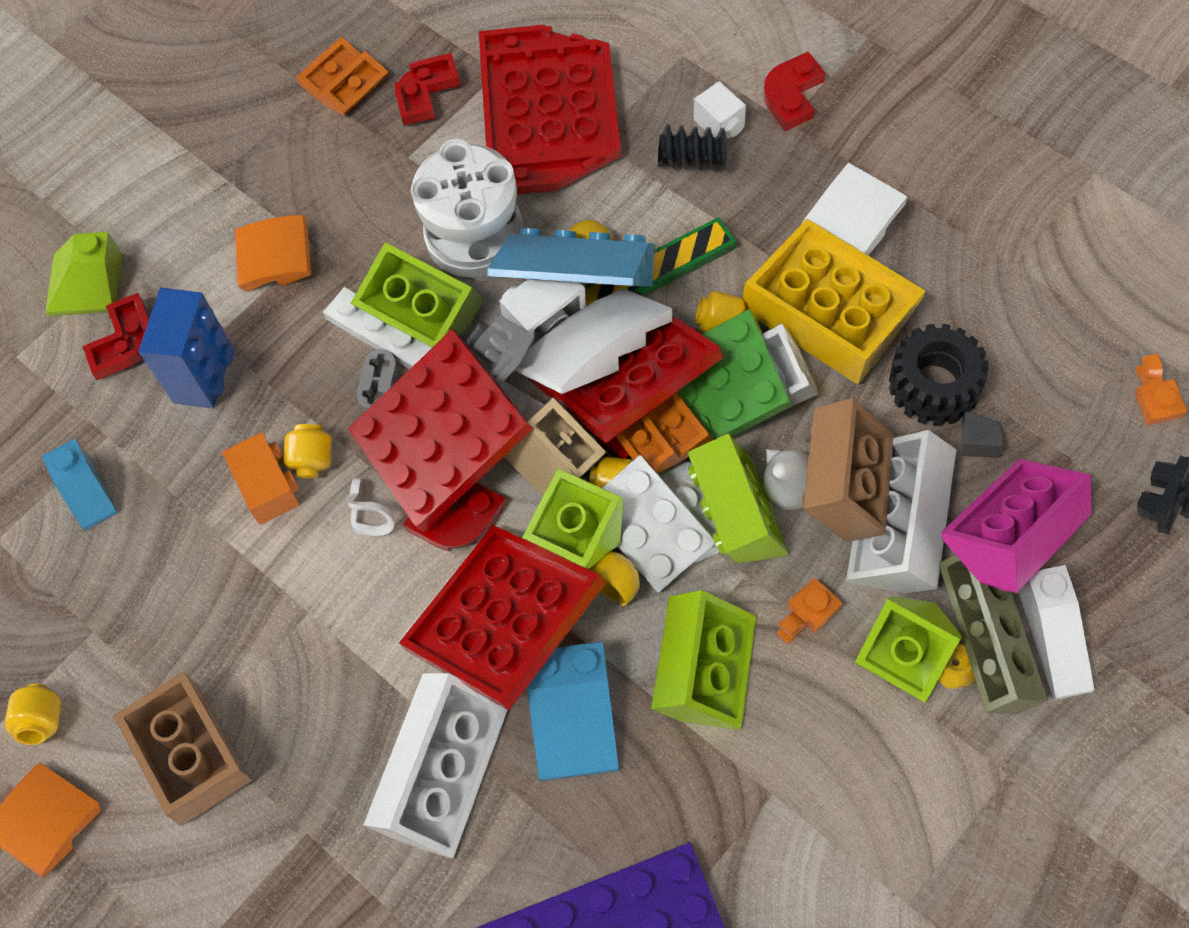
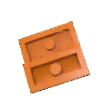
M341 36L298 74L296 78L297 83L313 97L344 116L389 75V71L366 51L361 54Z
M304 215L265 219L235 229L238 287L245 292L274 280L280 285L285 286L311 275L307 218Z
M677 392L616 436L633 460L641 455L657 474L688 458L689 451L713 440Z
M39 762L0 804V848L44 878L73 849L72 840L101 812L100 803Z

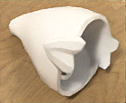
M766 449L768 465L764 471L762 488L769 502L783 510L803 508V494L807 477L806 464L809 455L800 450L779 451L776 449Z

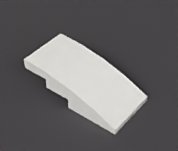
M847 163L804 221L806 219L811 220L869 256L885 236L887 226L905 206L907 196L854 165Z
M626 289L618 290L594 301L548 332L525 353L521 363L514 371L563 394L619 371L618 357L646 346V332L672 322V308Z

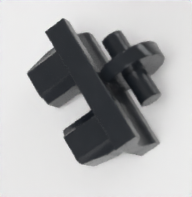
M1181 455L1176 464L1156 461L1151 472L1150 481L1152 486L1165 489L1164 493L1159 495L1144 491L1137 503L1138 515L1156 521L1158 532L1170 534L1179 511L1182 517L1189 518V457Z

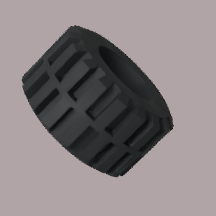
M928 324L925 331L918 327L912 330L911 337L906 335L901 340L900 347L896 349L889 375L890 394L895 395L894 403L898 408L904 406V414L909 418L913 415L919 417L917 421L919 423L925 424L926 420L933 421V426H941L943 420H947L949 424L956 423L959 416L963 418L964 412H970L971 408H975L979 401L988 376L989 365L988 361L984 360L986 352L983 347H976L978 340L973 335L967 338L964 336L966 331L959 327L957 331L951 330V325L942 324L941 328H936L935 324ZM928 366L941 367L948 370L955 377L956 381L946 384L935 383L924 377L920 369Z

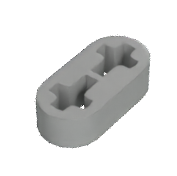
M376 349L371 351L364 360L357 389V400L363 412L373 405L369 403L368 399L373 398L375 388L378 389L381 397L397 381L398 365L393 354L388 350ZM381 362H386L387 367L382 368L380 377H378L375 367H380Z

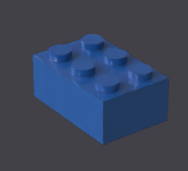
M160 287L138 352L173 403L214 409L217 397L221 396L224 390V374L227 365H231L233 361L234 347L227 338L223 327H221L213 309L202 292Z

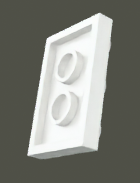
M641 455L602 488L624 499L621 541L618 547L658 593L715 544L711 534Z

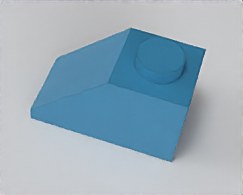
M76 439L41 456L56 488L84 531L118 514L92 458Z

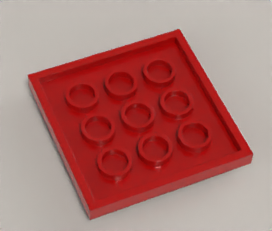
M672 315V322L646 332V346L618 357L619 371L563 394L529 377L527 378L548 397L554 398L570 415L598 438L607 443L693 379L707 371L711 366L720 361L723 355L718 345Z
M452 329L348 428L411 521L422 531H426L534 429L460 335Z
M492 525L408 630L399 644L410 654L443 673H449L457 677L468 688L509 711L605 585V582L599 574Z

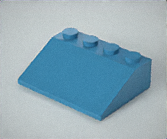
M521 228L520 235H508L487 271V276L652 287L655 244L645 242V235L624 234V241L610 240L611 233L589 232V239L576 238V231L555 230V237L541 236L542 229Z

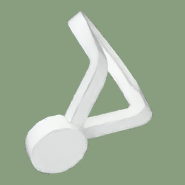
M353 478L350 498L348 499V507L352 508L351 528L353 532L367 536H384L389 534L393 530L395 523L393 512L378 503L361 502L364 482L362 478ZM359 510L377 511L386 517L387 523L381 526L357 523Z

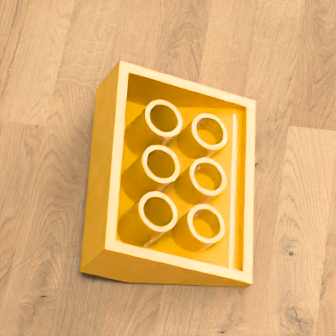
M806 219L746 281L742 299L745 303V311L750 309L756 320L770 329L783 324L793 336L798 347L858 385L878 363L925 296L926 290L811 220Z

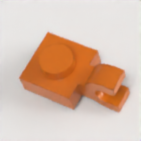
M1158 353L1144 356L1142 358L1143 365L1135 368L1143 386H1138L1134 393L1146 425L1183 418L1187 410L1175 379L1163 381V368Z
M814 577L788 602L787 609L791 613L779 623L778 627L780 629L776 635L788 645L806 626L816 634L841 610L843 602Z

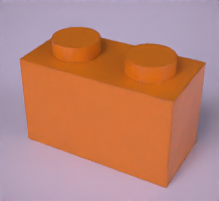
M261 432L222 451L242 496L259 525L299 506L294 492L300 490L290 470L283 472L280 463L283 462L284 456L276 441L269 444Z

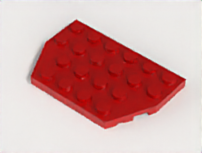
M546 25L478 31L486 147L500 153L512 165L517 195L558 191L621 157L608 42L587 39L575 33H572L571 36L553 32L552 27Z

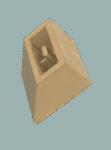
M552 398L528 421L534 429L511 449L504 458L543 497L557 468L581 478L605 455L606 451Z

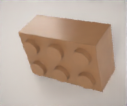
M854 398L814 408L813 424L810 429V451L806 464L807 477L803 494V510L845 542L885 535L894 434Z
M185 672L180 673L113 715L166 816L181 826L252 781L201 689Z

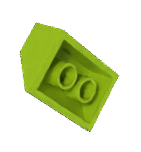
M385 242L350 304L432 348L451 329L459 335L468 330L484 298L469 285Z
M727 433L689 451L688 455L692 466L688 467V472L694 485L697 488L701 487L704 499L700 500V504L709 521L713 520L717 532L713 534V539L719 552L722 555L727 554L736 563L780 558L789 555L768 498L762 488L763 485L752 457Z
M704 590L669 596L651 710L681 722L734 730L741 729L756 616Z

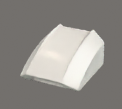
M781 324L763 333L793 405L817 395V386L801 354V350L786 327Z

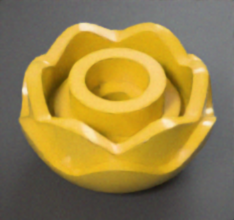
M959 641L938 680L946 688L967 687L975 682L966 648L962 641ZM953 660L958 661L959 665H958V666H954V665L952 664V661H953Z

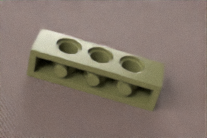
M956 555L940 562L941 573L985 712L1018 714L1047 701L1048 699L1012 592L980 583Z

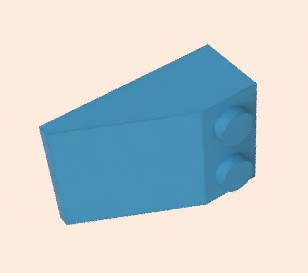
M603 642L557 647L527 686L539 781L619 771Z

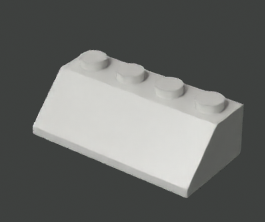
M930 430L893 438L886 534L852 541L846 581L901 593L937 589L940 571L939 563L941 562L944 543L941 532L946 528L956 449Z
M423 673L363 825L394 840L453 859L507 710L468 688L457 677L449 673Z

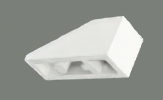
M1066 565L1038 570L1018 593L1053 700L1092 693L1095 689L1079 603Z

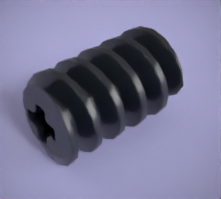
M666 124L663 133L659 137L658 167H661L664 159L667 158L670 168H674L678 159H680L683 169H688L691 160H694L696 169L701 170L705 160H707L710 170L714 171L718 162L721 161L723 171H725L728 145L725 128H720L717 136L713 137L711 127H707L703 136H700L698 127L693 126L688 136L686 135L684 125H680L676 135H673L671 126Z

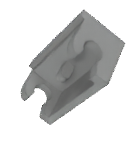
M498 314L471 347V350L500 386L521 363L533 335Z

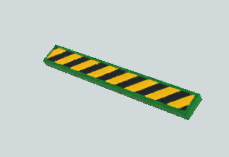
M717 217L655 249L652 287L589 283L584 286L586 306L621 289H626L633 293L637 291L641 295L646 296L736 249L737 241L720 218Z

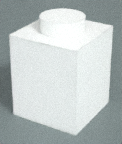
M720 81L694 98V121L704 130L707 127H711L713 137L717 136L720 128H725L727 138L734 137L742 131L745 126L746 105Z

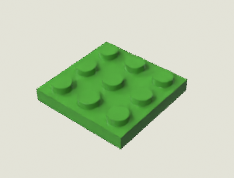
M750 309L701 334L720 347L723 358L677 392L713 440L727 433L733 437L794 406L758 322Z

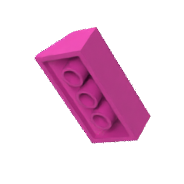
M1019 458L941 532L942 540L980 583L997 587L1003 591L1018 593L1092 514L1091 474Z

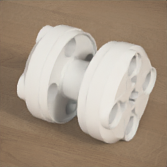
M451 139L446 141L439 151L429 156L418 168L411 185V194L417 214L423 222L424 240L430 257L440 268L453 275L471 277L477 281L492 279L494 276H487L488 267L509 234L520 235L521 228H524L522 216L516 204L517 188L512 165L500 153L489 147L469 144L462 139Z

